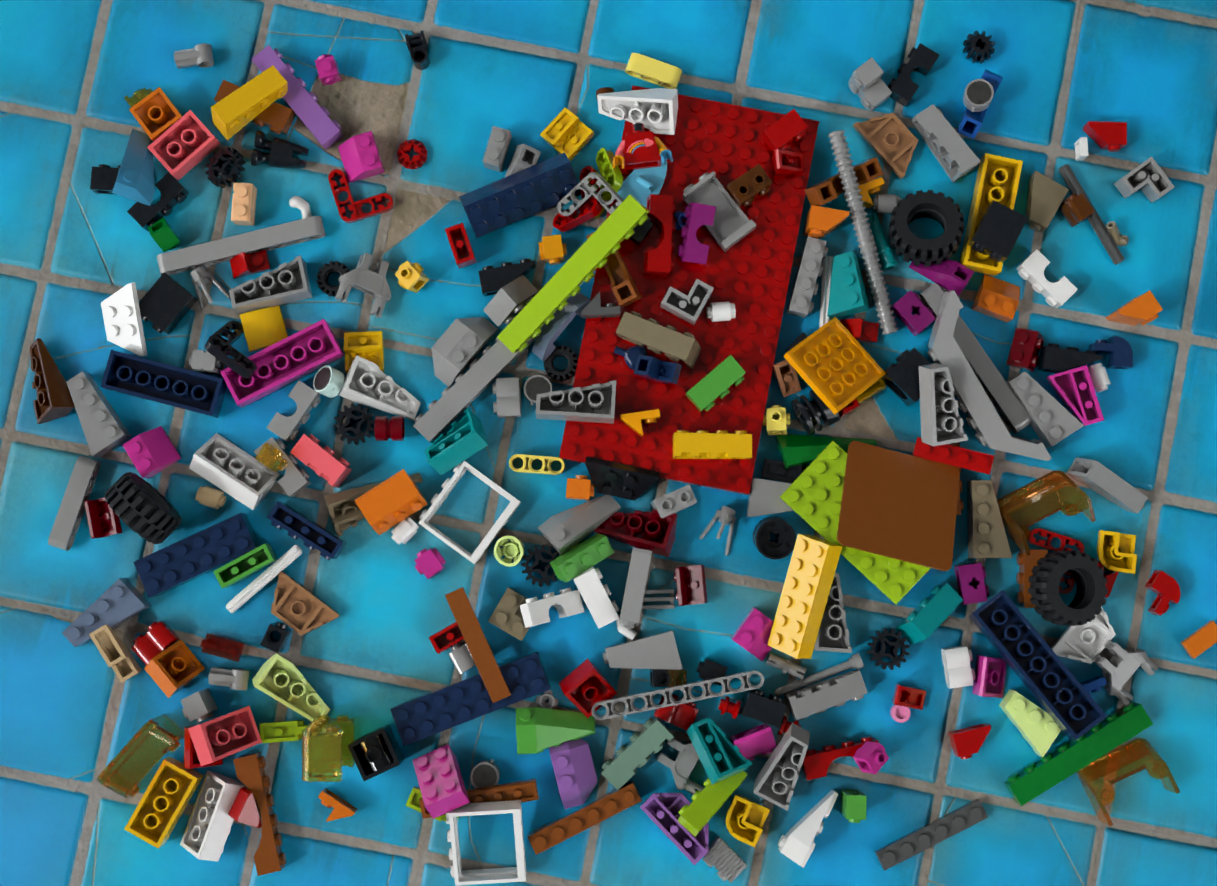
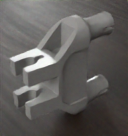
M364 253V255H361L356 269L339 277L340 286L335 299H341L340 302L346 303L351 288H355L374 297L375 301L370 314L372 316L375 314V317L381 318L385 304L391 299V291L385 277L389 263L384 260L381 263L378 262L373 272L369 270L373 255Z
M1109 640L1104 646L1114 656L1108 661L1097 654L1093 661L1102 669V676L1107 681V684L1104 685L1106 692L1109 695H1115L1124 705H1128L1130 701L1127 698L1132 701L1133 696L1123 688V685L1139 666L1148 675H1153L1155 672L1152 668L1157 671L1158 667L1148 659L1145 650L1123 649L1119 644Z
M674 737L670 741L667 740L666 743L679 752L675 759L660 752L657 761L671 768L678 790L684 789L693 795L698 789L702 791L704 786L689 779V775L699 759L692 742L683 743Z

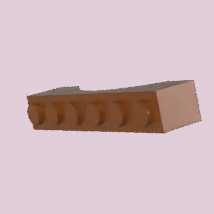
M261 752L239 756L233 759L237 779L253 793L261 813V839L254 855L257 875L281 871L285 867L284 864H286V855L282 852L280 846L282 845V836L278 833L276 827L278 825V817L276 813H273L274 798L272 794H269L270 779L268 775H265V757L261 756Z
M633 780L625 783L619 790L614 789L589 805L529 832L527 838L537 855L641 802V796Z

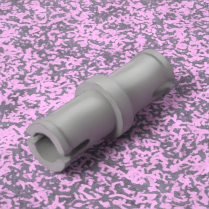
M770 653L766 665L782 670L784 674L787 672L800 679H803L807 669L791 662V659L787 658L786 660Z

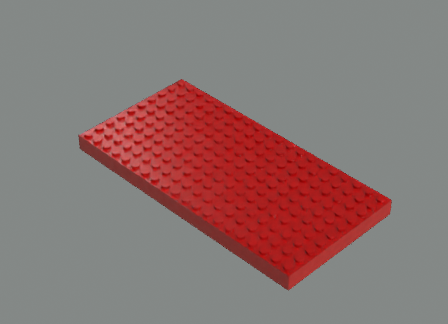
M632 85V90H631V91H633V90H644V89H649V88H644V87H639V86H633V85ZM678 94L675 134L653 133L654 137H659L667 149L672 152L673 161L671 162L670 159H667L666 177L659 195L673 196V202H676L675 212L681 211L685 213L686 206L688 205L682 199L683 193H685L683 190L690 184H697L700 181L699 178L706 172L710 174L714 171L716 178L726 190L728 184L760 164L773 183L767 194L762 197L758 195L754 198L755 201L747 207L744 205L740 207L747 218L753 220L756 227L727 251L723 252L703 225L697 229V240L701 244L709 245L706 265L680 260L678 250L680 244H683L684 237L681 236L682 229H675L674 233L672 232V240L675 241L674 251H671V259H674L673 271L667 276L644 274L645 254L656 249L660 243L661 234L658 226L654 221H651L653 228L640 246L630 239H624L620 243L621 248L619 252L642 297L626 307L619 305L604 266L596 268L590 300L592 301L600 292L601 307H605V304L614 303L616 306H620L621 315L620 317L586 318L573 388L587 387L598 383L604 384L616 380L614 424L566 421L559 458L585 464L586 457H592L660 472V479L749 495L806 194L804 190L807 188L819 121L802 118L808 126L805 132L806 135L798 142L796 140L791 142L790 148L786 150L802 154L804 173L774 176L772 160L774 152L761 136L764 130L785 114ZM625 121L621 141L625 140L626 134L633 133V123ZM644 128V132H649L650 129ZM618 165L624 181L634 170L625 171L621 165ZM615 199L609 206L615 205L617 200ZM608 211L606 219L611 215ZM673 213V221H675L676 223V218ZM696 279H699L714 289L695 325L660 307L670 286L688 296ZM729 301L735 304L736 316L730 321L711 322V319L707 318L706 308L710 307V303ZM634 311L641 314L645 320L652 318L660 322L659 325L663 327L670 325L681 334L687 332L694 335V339H696L702 349L693 369L686 367L684 361L680 359L678 362L672 361L665 356L664 352L656 354L647 349L648 346L645 345L646 356L682 365L677 384H665L634 374V370L628 367L624 357L614 353L616 346L626 350L630 347L638 346L620 338L615 333L624 312L631 314ZM731 355L745 370L746 373L743 375L745 379L739 385L735 386L733 384L729 387L728 390L730 392L724 398L718 397L713 401L715 405L706 412L704 409L700 412L686 396V393ZM656 409L660 411V419H656V423L645 424V421H641L643 436L626 425L620 418V414ZM682 430L689 431V433H696V431H708V433L728 431V434H735V431H747V434H752V458L673 459V434Z

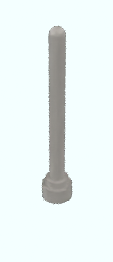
M859 653L851 655V658H848L846 662L777 688L774 693L776 696H781L847 669L856 668L858 670L863 668L864 664Z

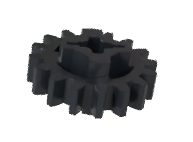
M226 147L224 150L220 148L219 153H213L214 158L209 157L211 162L206 164L209 170L205 174L208 175L207 179L215 186L225 188L227 185L231 187V182L237 183V177L242 178L240 172L245 171L242 165L246 162L243 160V155L236 149Z
M351 403V408L344 405L345 411L338 410L340 417H334L338 423L334 424L333 427L339 429L335 433L336 435L342 434L340 438L342 441L347 438V444H351L354 441L355 445H358L359 440L365 443V437L371 438L370 431H375L372 427L375 421L371 420L374 414H368L369 408L367 407L362 410V404H359L357 408L354 403ZM353 412H361L363 415L358 417ZM346 416L347 419L345 424L343 425V420ZM353 420L359 422L357 423V428L351 427ZM367 423V428L363 431L364 424ZM352 431L355 433L356 437L348 436L346 433Z
M542 545L541 549L534 546L535 551L532 552L528 549L529 556H523L526 563H521V566H524L526 569L522 573L528 574L526 580L533 579L532 585L537 581L539 582V587H542L543 582L549 586V580L557 581L554 577L556 575L555 572L549 576L548 570L551 564L545 567V571L533 568L539 565L540 560L543 563L555 560L558 552L552 553V547L545 550V545ZM542 553L549 554L552 559L547 560L543 558ZM535 555L536 560L534 564L529 566L531 558ZM532 573H540L543 579L536 578Z
M883 628V633L876 630L877 636L871 635L870 638L873 641L872 643H867L868 646H871L867 653L872 654L869 660H876L874 665L877 667L882 664L881 669L883 670L887 666L890 670H893V665L900 668L899 662H906V659L903 657L904 655H909L905 649L909 648L910 645L904 644L907 638H901L902 632L900 631L895 634V629L893 628L889 632L887 628ZM885 636H892L896 639L893 641H888V639ZM877 642H879L878 650H876ZM886 645L892 646L890 653L884 651L886 650ZM886 656V657H888L889 660H891V661H890V662H884V661H882L880 658H883V657Z

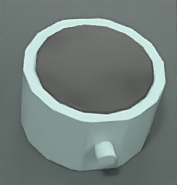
M325 365L315 374L313 388L316 392L333 398L343 388L344 374L331 366Z

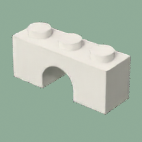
M1036 249L1016 269L1019 271L1020 277L1028 280L1032 284V288L1037 293H1041L1050 306L1058 308L1078 289L1065 276L1058 279L1055 283L1049 282L1044 276V270L1050 261Z
M571 587L560 590L559 595H554V592L544 594L543 599L537 600V597L525 599L526 603L520 605L525 628L551 622L549 618L551 606L556 608L559 618L584 612L579 590L572 591Z

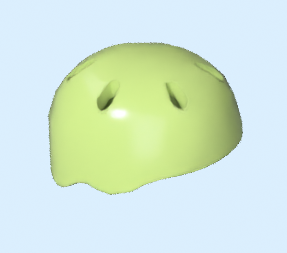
M503 536L497 540L494 546V556L504 566H515L524 556V545L516 536Z

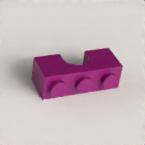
M690 203L689 206H686L685 217L687 221L686 225H683L681 236L684 239L683 244H680L678 256H680L681 261L706 265L709 245L701 244L697 240L696 231L702 225L713 226L716 206Z

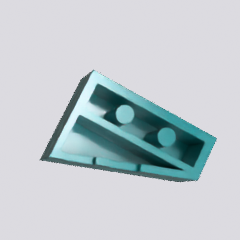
M853 251L834 256L827 316L831 319L836 316L839 319L870 310L858 256Z
M469 408L464 411L465 415L458 422L454 421L451 424L453 427L445 435L441 434L425 450L428 464L440 475L450 471L488 445L481 420Z
M948 583L941 586L939 584L930 591L932 594L925 597L918 604L919 606L910 612L895 628L897 631L902 632L901 635L907 638L910 645L928 639L963 601Z
M710 717L692 724L686 731L712 785L747 770L753 764L739 752L740 749L736 745L734 746L726 738V734Z

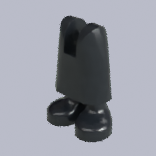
M257 130L254 141L256 149H253L251 154L252 166L269 162V167L301 169L306 167V161L292 158V155L308 156L309 149L276 137L271 142L266 138L263 131ZM261 150H270L271 152H270V154H269V153H265V152H263V151H261Z

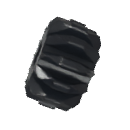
M975 31L973 35L969 34L967 40L963 42L965 48L962 50V53H968L966 59L973 58L972 64L977 60L980 64L984 62V59L989 60L991 58L990 54L995 52L993 48L995 42L990 41L992 35L986 37L985 31L981 35L978 31Z

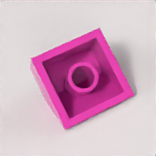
M372 131L355 135L338 146L349 183L385 173Z
M162 426L141 433L122 445L142 478L149 479L181 459Z
M752 608L730 639L760 661H763L772 648L767 644L773 621L756 608Z
M767 723L730 736L733 745H736L740 749L739 752L750 761L755 759V755L762 753V755L773 752V748L777 747L771 727Z

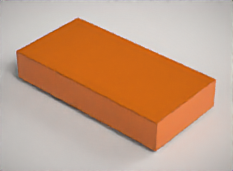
M1210 620L1180 642L1192 659H1195L1217 643V625L1213 620Z

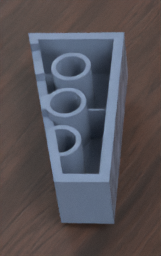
M119 578L68 626L62 634L74 647L83 646L92 641L89 634L105 624H108L111 629L115 628L152 605L127 578Z

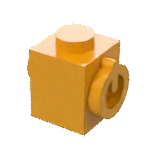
M561 234L542 237L543 242H538L540 259L545 260V263L549 262L550 265L560 264L561 261H564V255H567L566 243L562 244Z

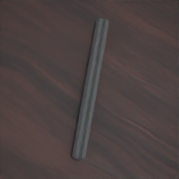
M1065 164L1058 170L1071 193L1077 192L1078 195L1083 193L1095 210L1070 166ZM1095 210L1087 219L1111 260L1117 265L1124 261V257Z

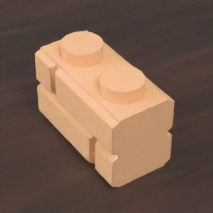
M234 183L231 221L235 225L254 226L257 188L251 183Z

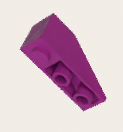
M942 259V264L939 265L931 263V266L925 267L924 264L916 266L913 265L914 262H911L909 266L912 270L946 290H954L957 296L965 288L974 271L957 261H944V259Z

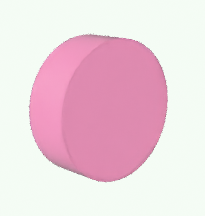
M894 704L891 707L890 715L894 721L904 723L910 718L911 711L909 707Z

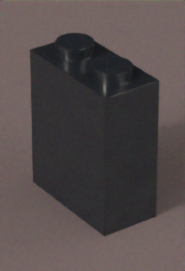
M993 200L988 205L968 245L972 246L975 252L989 255V258L995 262H1003L1008 258L1028 218Z
M163 273L139 301L141 318L146 322L150 320L153 323L152 327L160 334L162 332L170 334L198 299L169 275Z

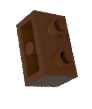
M758 164L728 184L726 190L739 207L743 205L747 207L755 201L754 198L758 195L762 197L767 194L773 182L761 165Z

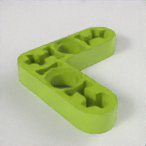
M602 148L596 156L597 166L601 176L618 192L623 183L622 173L618 165L613 168V152ZM609 191L602 192L604 200H611L612 195ZM603 206L599 215L594 217V219H598L605 210Z

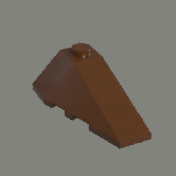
M37 338L30 346L31 370L35 372L32 388L36 389L37 400H33L37 424H43L67 416L75 406L64 377L41 338Z

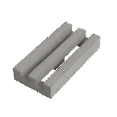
M674 589L645 590L644 594L670 593V597L643 598V602L670 601V605H642V609H674Z

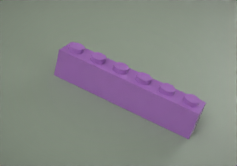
M268 45L251 60L261 72L272 65L288 82V91L282 98L325 150L343 137L340 132L341 126L336 120H330L328 117L330 113L324 106L320 107L316 103L318 98L312 91L307 92L305 82L300 77L296 78L293 75L295 71L288 62L286 64L283 63L281 53L276 48L273 50Z

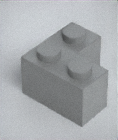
M870 58L854 70L848 82L850 90L854 94L857 93L861 98L862 105L871 112L889 99L892 94L881 79L884 73L873 58Z
M1150 157L1114 183L1125 199L1138 189H1141L1151 203L1175 187L1153 157Z
M522 275L503 286L483 311L498 327L504 323L508 325L515 318L514 314L520 312L524 305L526 306L538 293V290Z
M696 279L687 296L670 286L660 307L695 325L714 288Z

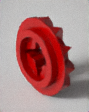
M415 139L405 140L399 146L397 157L403 167L417 169L426 162L427 149L421 141ZM413 147L415 153L418 154L413 155V158L411 160L410 156L406 153L411 152V149Z

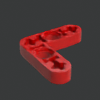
M591 166L584 167L580 172V181L589 173H598V171ZM591 179L589 183L591 185L596 184L597 179ZM581 190L582 199L585 197L583 190ZM591 195L571 215L563 216L558 213L553 219V226L561 232H566L599 215L602 205ZM580 211V215L575 219V214Z
M339 169L332 170L329 173L328 180L340 217L344 222L354 223L388 212L393 208L394 201L387 193H381L354 202L345 174ZM337 174L342 177L340 178L342 187H338L337 182L333 180ZM347 192V200L340 201L338 199L339 193ZM383 198H386L387 201L390 200V202L387 203L388 206L384 207L383 204L377 205V207L379 208L378 210H376V206L373 203V201H376L377 204H380L383 202ZM366 203L372 205V210L369 213L362 212V206ZM346 205H348V208L351 212H354L353 214H351V218L344 216L345 214H347L346 209L344 207Z
M1041 528L1032 529L1028 533L1027 538L1032 545L1055 552L1063 551V549L1064 551H1073L1070 548L1064 547L1065 545L1076 544L1078 551L1084 553V545L1079 540ZM1039 532V536L1047 539L1046 541L1037 540L1036 542V538L1033 537V534H1037ZM1054 537L1060 539L1061 544L1058 548H1054L1051 545V540ZM1066 571L1064 575H1071V578H1066L1065 580V577H1061L1060 582L1065 580V584L1068 587L1062 590V587L1059 586V593L1067 594L1072 591L1075 578L1071 572Z

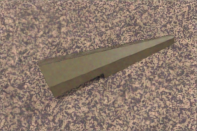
M420 473L409 475L415 484L423 482ZM382 482L324 496L338 537L343 535V531L352 526L354 528L357 526V522L365 517L354 500Z

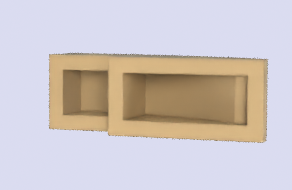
M108 624L89 634L108 667H112L121 683L142 671L130 651Z

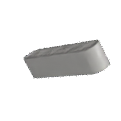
M84 456L78 457L53 524L48 545L65 551L71 549L86 509L84 502L90 498L100 469L99 461Z

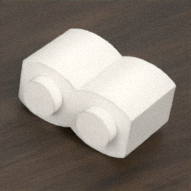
M964 645L941 649L947 687L952 689L972 686L976 676L974 669L970 667V661L973 660L971 650Z

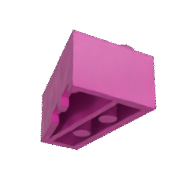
M1087 365L1046 377L1073 416L1084 426L1104 421Z

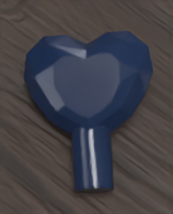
M616 346L614 353L623 356L628 367L635 370L638 356H646L647 351L642 346H633L627 350Z

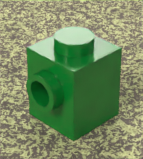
M164 217L148 227L151 237L163 252L174 249L180 243L176 232Z

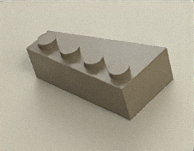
M634 311L631 314L624 312L615 332L620 338L638 346L644 347L646 345L648 346L647 349L656 354L664 352L665 356L670 358V360L678 362L680 359L686 363V367L693 369L702 349L696 339H694V335L687 332L681 334L670 325L663 327L659 325L660 322L652 318L645 320L641 314Z
M967 481L968 558H1012L992 481Z

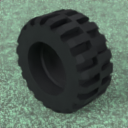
M923 190L916 191L915 195L913 193L906 195L905 200L901 199L897 206L894 207L890 218L889 239H891L890 244L892 248H896L895 253L898 256L903 255L904 261L914 262L913 265L916 266L924 264L925 267H929L931 263L939 265L942 264V259L947 261L958 250L964 232V215L960 212V206L957 203L953 204L954 200L950 196L944 197L942 192L937 194L933 193L934 190H928L927 192H923ZM918 218H931L941 224L944 233L934 239H922L914 235L908 225Z
M124 473L105 493L106 502L115 514L134 532L138 533L139 536L145 538L148 542H152V544L162 543L181 523V517L172 504L158 490L153 488L151 484L135 473Z
M1055 551L1046 554L1045 558H1040L1037 561L1038 566L1033 567L1031 570L1033 575L1029 576L1030 588H1028V594L1032 596L1030 601L1032 605L1036 606L1034 608L1038 614H1042L1041 617L1044 620L1057 625L1081 626L1095 619V615L1100 614L1102 611L1101 606L1105 605L1107 600L1105 599V594H1108V588L1105 585L1107 578L1103 576L1104 570L1101 566H1097L1099 563L1094 558L1080 551ZM1067 570L1074 576L1077 585L1075 598L1068 606L1062 601L1059 594V582Z

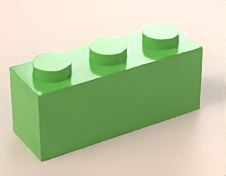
M730 355L686 393V396L700 412L704 409L707 412L715 405L713 402L718 397L724 398L730 392L728 390L729 387L733 384L737 386L745 379L743 375L746 372Z
M597 533L551 561L550 564L557 578L567 583L615 552L607 536Z
M265 543L216 569L213 573L222 589L229 588L270 566L278 558L271 545Z

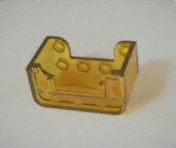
M328 715L317 716V719H314L302 731L303 781L341 782L343 780L342 766H354V759L347 746L354 741V719H349L347 715L337 716V719L329 718Z

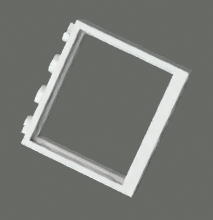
M464 461L454 468L453 472L455 474L453 477L445 480L442 488H444L440 494L436 493L431 499V507L428 510H423L419 517L421 519L419 524L470 562L477 564L521 502ZM467 470L510 501L473 554L429 523Z
M521 800L468 803L446 813V824H450V830L447 831V839L452 845V848H449V860H453L450 873L451 877L455 879V886L526 881L527 871ZM513 813L517 867L462 870L457 817Z

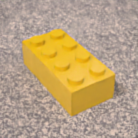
M171 756L165 758L124 830L158 849L165 845L204 775L194 769L184 768L182 762Z

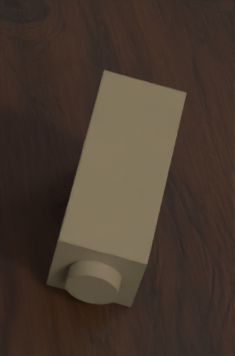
M1037 171L1030 175L1028 181L1026 217L1028 219L1026 224L1033 231L1043 232L1047 229L1069 189Z

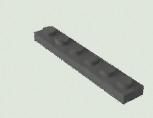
M976 799L874 852L885 871L985 820L988 816L980 800Z

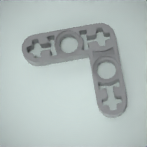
M591 172L559 201L557 210L561 215L569 216L593 195L612 214L624 200L599 173ZM596 178V184L591 185L589 183L591 179ZM597 185L599 187L601 185L604 186L599 192L596 191L598 189ZM577 189L584 191L585 197L583 199H578L575 196ZM609 191L612 195L611 200H604L602 192ZM572 199L574 202L570 205L569 209L564 210V204H567ZM616 199L617 201L615 205L613 204V206L610 207L609 205Z

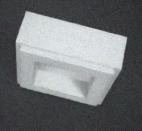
M1080 137L1074 143L1076 161H1083L1089 156L1087 137Z

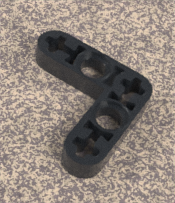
M231 320L209 337L205 344V349L240 376L252 378L257 370L256 364L231 346L242 335L244 331L241 323Z

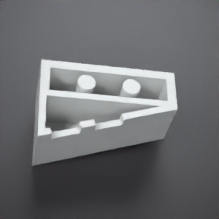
M592 566L573 578L599 629L619 619L617 612L620 610L615 600L611 602L608 597L611 595L607 584L602 585L600 579L603 576L599 568L594 569Z

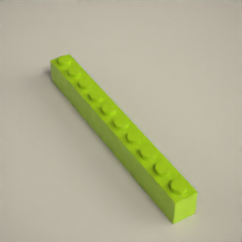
M629 194L505 327L497 338L512 353L523 352L529 345L527 342L531 338L535 339L542 330L540 328L544 324L548 325L555 318L553 314L557 310L561 311L568 304L566 300L571 295L574 297L581 290L580 285L584 281L587 283L593 278L595 269L597 267L602 268L608 261L606 258L611 253L615 254L621 248L620 243L624 239L628 240L635 231L633 229L638 224L641 226L648 219L647 214L650 211L637 198Z

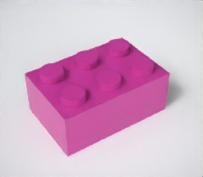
M449 744L412 760L425 808L433 819L470 803L456 755Z

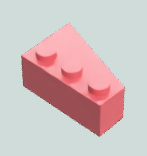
M303 434L290 453L314 470L317 475L326 479L331 486L339 488L352 471L349 467L350 463L342 457L340 459L335 457V451L327 445L322 447L318 444L320 440L314 435L310 434L308 436Z

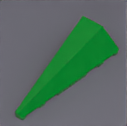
M796 434L775 435L786 469L813 462L832 441L846 453H848V446L852 441H859L874 446L878 445L875 439Z

